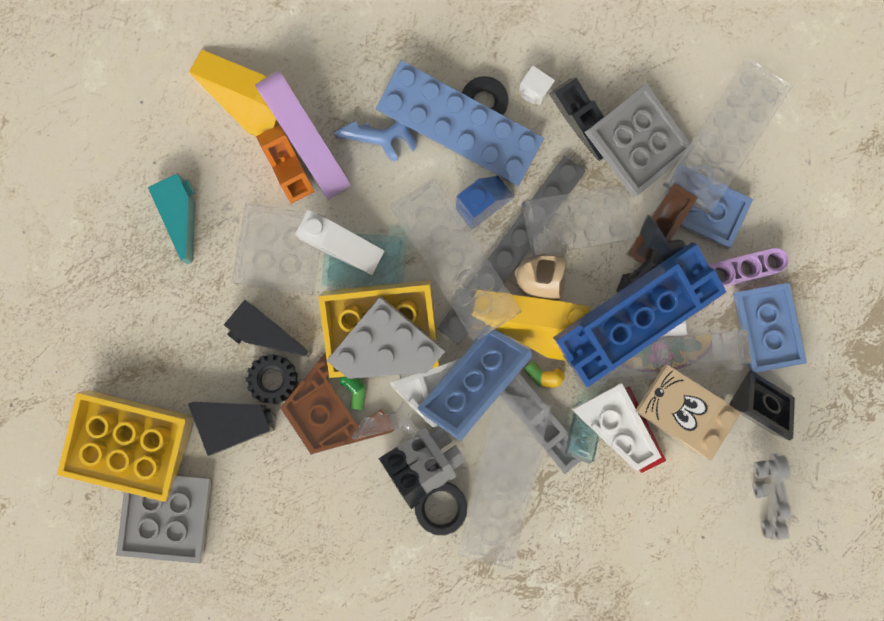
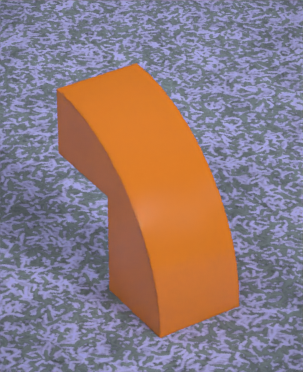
M280 124L256 136L290 204L315 192Z

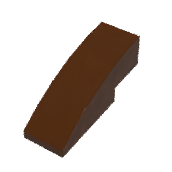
M673 183L651 215L668 241L672 239L698 197ZM638 234L626 255L643 264L650 259L653 249H646L645 240Z

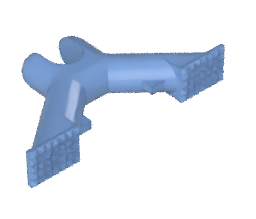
M396 120L394 125L385 130L372 128L368 122L361 126L357 125L356 121H353L334 132L336 138L380 145L387 157L392 161L399 160L392 148L394 140L403 139L412 152L417 147L416 141L409 131L410 128Z

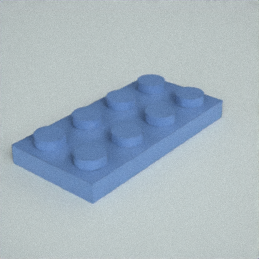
M488 326L417 409L422 415L461 441L532 358L531 351Z

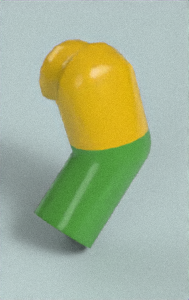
M534 361L530 362L523 369L536 385L541 388L559 387L565 379V374L562 370L542 371Z

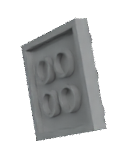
M647 83L585 131V134L633 198L641 194L694 149Z
M176 475L167 502L124 492L116 556L200 564L203 560L212 478Z

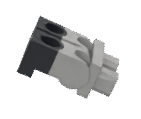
M441 427L430 434L424 428L418 432L420 435L408 439L378 458L411 510L420 504L419 499L435 488H439L448 479L451 481L457 477L454 469L466 461L456 445L444 453L441 452L442 448L452 442L448 433Z

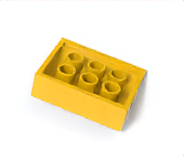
M432 280L323 291L318 298L327 360L380 296L438 342ZM439 359L431 368L440 366ZM327 362L329 378L345 376Z
M91 390L77 392L57 475L167 502L189 441L194 420L193 416Z

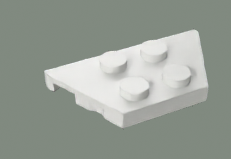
M460 359L431 368L427 373H416L390 382L391 387L431 427L438 426L422 415L417 408Z

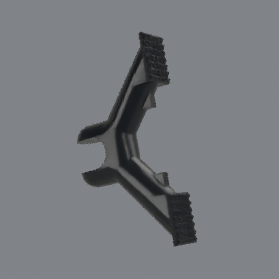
M647 214L639 234L646 242V249H653L651 257L632 273L622 275L616 290L617 293L687 246L683 240L668 241L650 214Z

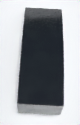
M577 77L570 78L552 90L549 95L580 140L594 157L600 161L603 159V156L585 134V131L604 116L595 101L589 99Z

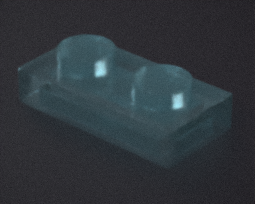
M574 413L565 455L590 464L595 460L599 435Z

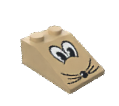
M664 364L635 410L687 449L711 461L741 414L723 399L667 364Z

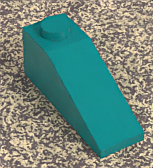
M177 173L149 186L148 189L180 260L188 265L192 263L195 202L192 195L195 194V191L189 179L184 180Z

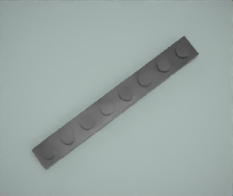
M563 156L443 319L437 330L458 345L462 342L477 321L472 318L476 290L498 293L586 172L584 169Z

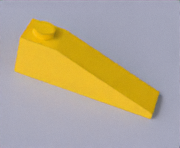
M201 49L189 73L247 133L256 137L279 125L255 84L267 78V76Z
M476 290L472 318L500 333H504L515 339L518 343L539 352V354L546 358L566 361L553 337L588 314L590 306Z

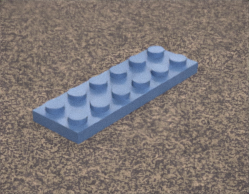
M400 60L376 107V110L516 186L520 185L544 140L542 136Z

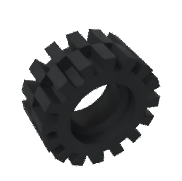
M274 354L263 355L259 357L260 359L254 360L251 363L253 364L252 367L247 370L249 374L246 377V382H248L247 389L251 391V396L254 399H258L259 402L267 404H280L286 401L296 386H298V372L295 371V366L288 359ZM269 369H277L282 374V384L276 390H268L262 383L263 374Z

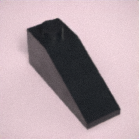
M247 300L240 304L224 324L229 329L227 335L238 344L243 341L251 345L309 357L312 354Z

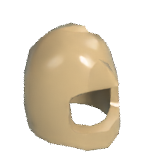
M541 254L523 260L515 270V277L519 288L524 294L533 298L561 300L566 271L565 257Z

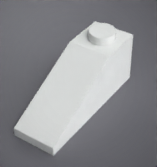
M307 210L295 233L299 240L372 276L385 252L356 234L310 210Z

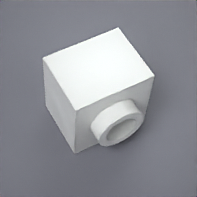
M532 66L521 81L519 92H521V96L526 101L532 104L536 102L541 105L552 90L555 80L535 66Z

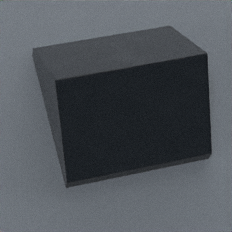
M752 370L749 371L729 405L740 412L742 416L768 432L788 441L792 440L794 437L795 397Z

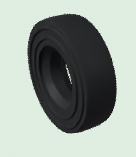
M480 76L466 84L462 90L464 95L474 99L479 92L486 91L491 93L495 99V104L491 109L504 116L508 107V93L500 81L493 77Z

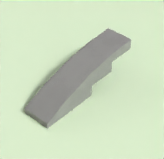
M518 373L500 395L562 472L566 474L585 459L586 455L553 416L550 409Z

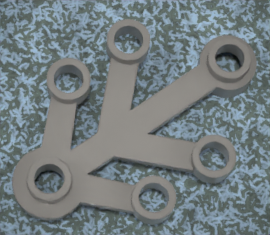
M771 454L769 461L754 462V471L757 478L769 477L771 478V483H765L762 480L753 482L752 486L756 498L770 495L768 517H766L765 521H761L763 536L771 540H781L789 538V530L785 519L791 518V509L787 500L784 479L790 478V466L786 456Z

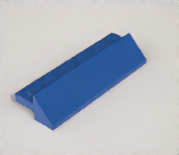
M691 242L558 333L553 339L563 353V357L588 388L727 291L716 271L709 267L698 245Z

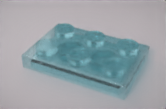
M356 234L385 251L373 276L324 252L321 284L323 287L356 288L404 283L407 237Z

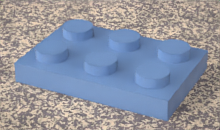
M678 165L662 199L673 183L698 197L680 227L726 249L731 248L753 199L682 165Z
M790 283L733 293L749 371L752 370L757 373L807 363Z

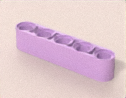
M276 71L255 84L326 198L329 200L350 187L348 179L280 71Z
M772 248L708 265L714 270L720 269L723 271L725 278L722 284L724 287L779 273L788 266L789 259L786 252L782 249ZM768 256L775 258L777 263L775 269L769 266L767 262ZM742 262L750 266V275L742 272Z

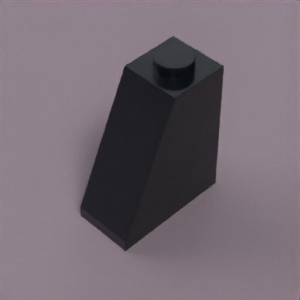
M212 402L188 403L207 456L215 455L275 431L273 424H276L275 416L271 408L267 409L265 405Z

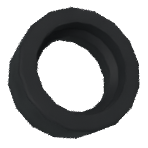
M448 481L420 498V504L415 507L418 523L425 531L433 535L445 536L454 533L463 525L467 516V502L464 493L456 485ZM438 491L451 494L458 505L455 518L444 525L431 522L425 513L427 498Z

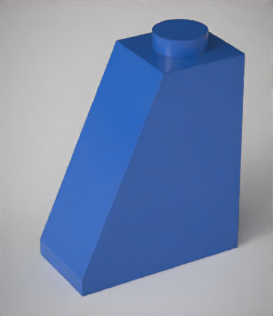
M499 176L480 178L456 196V210L473 230L511 201L514 195Z

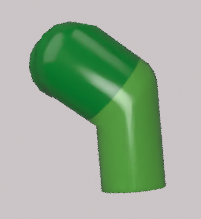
M346 376L340 377V384L346 386L352 393L350 408L364 410L367 391L364 381L361 378L348 379Z

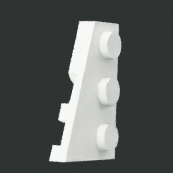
M622 383L610 387L571 409L634 470L638 471L661 458Z

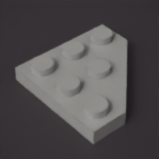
M380 296L332 353L327 362L348 379L427 373L446 349Z

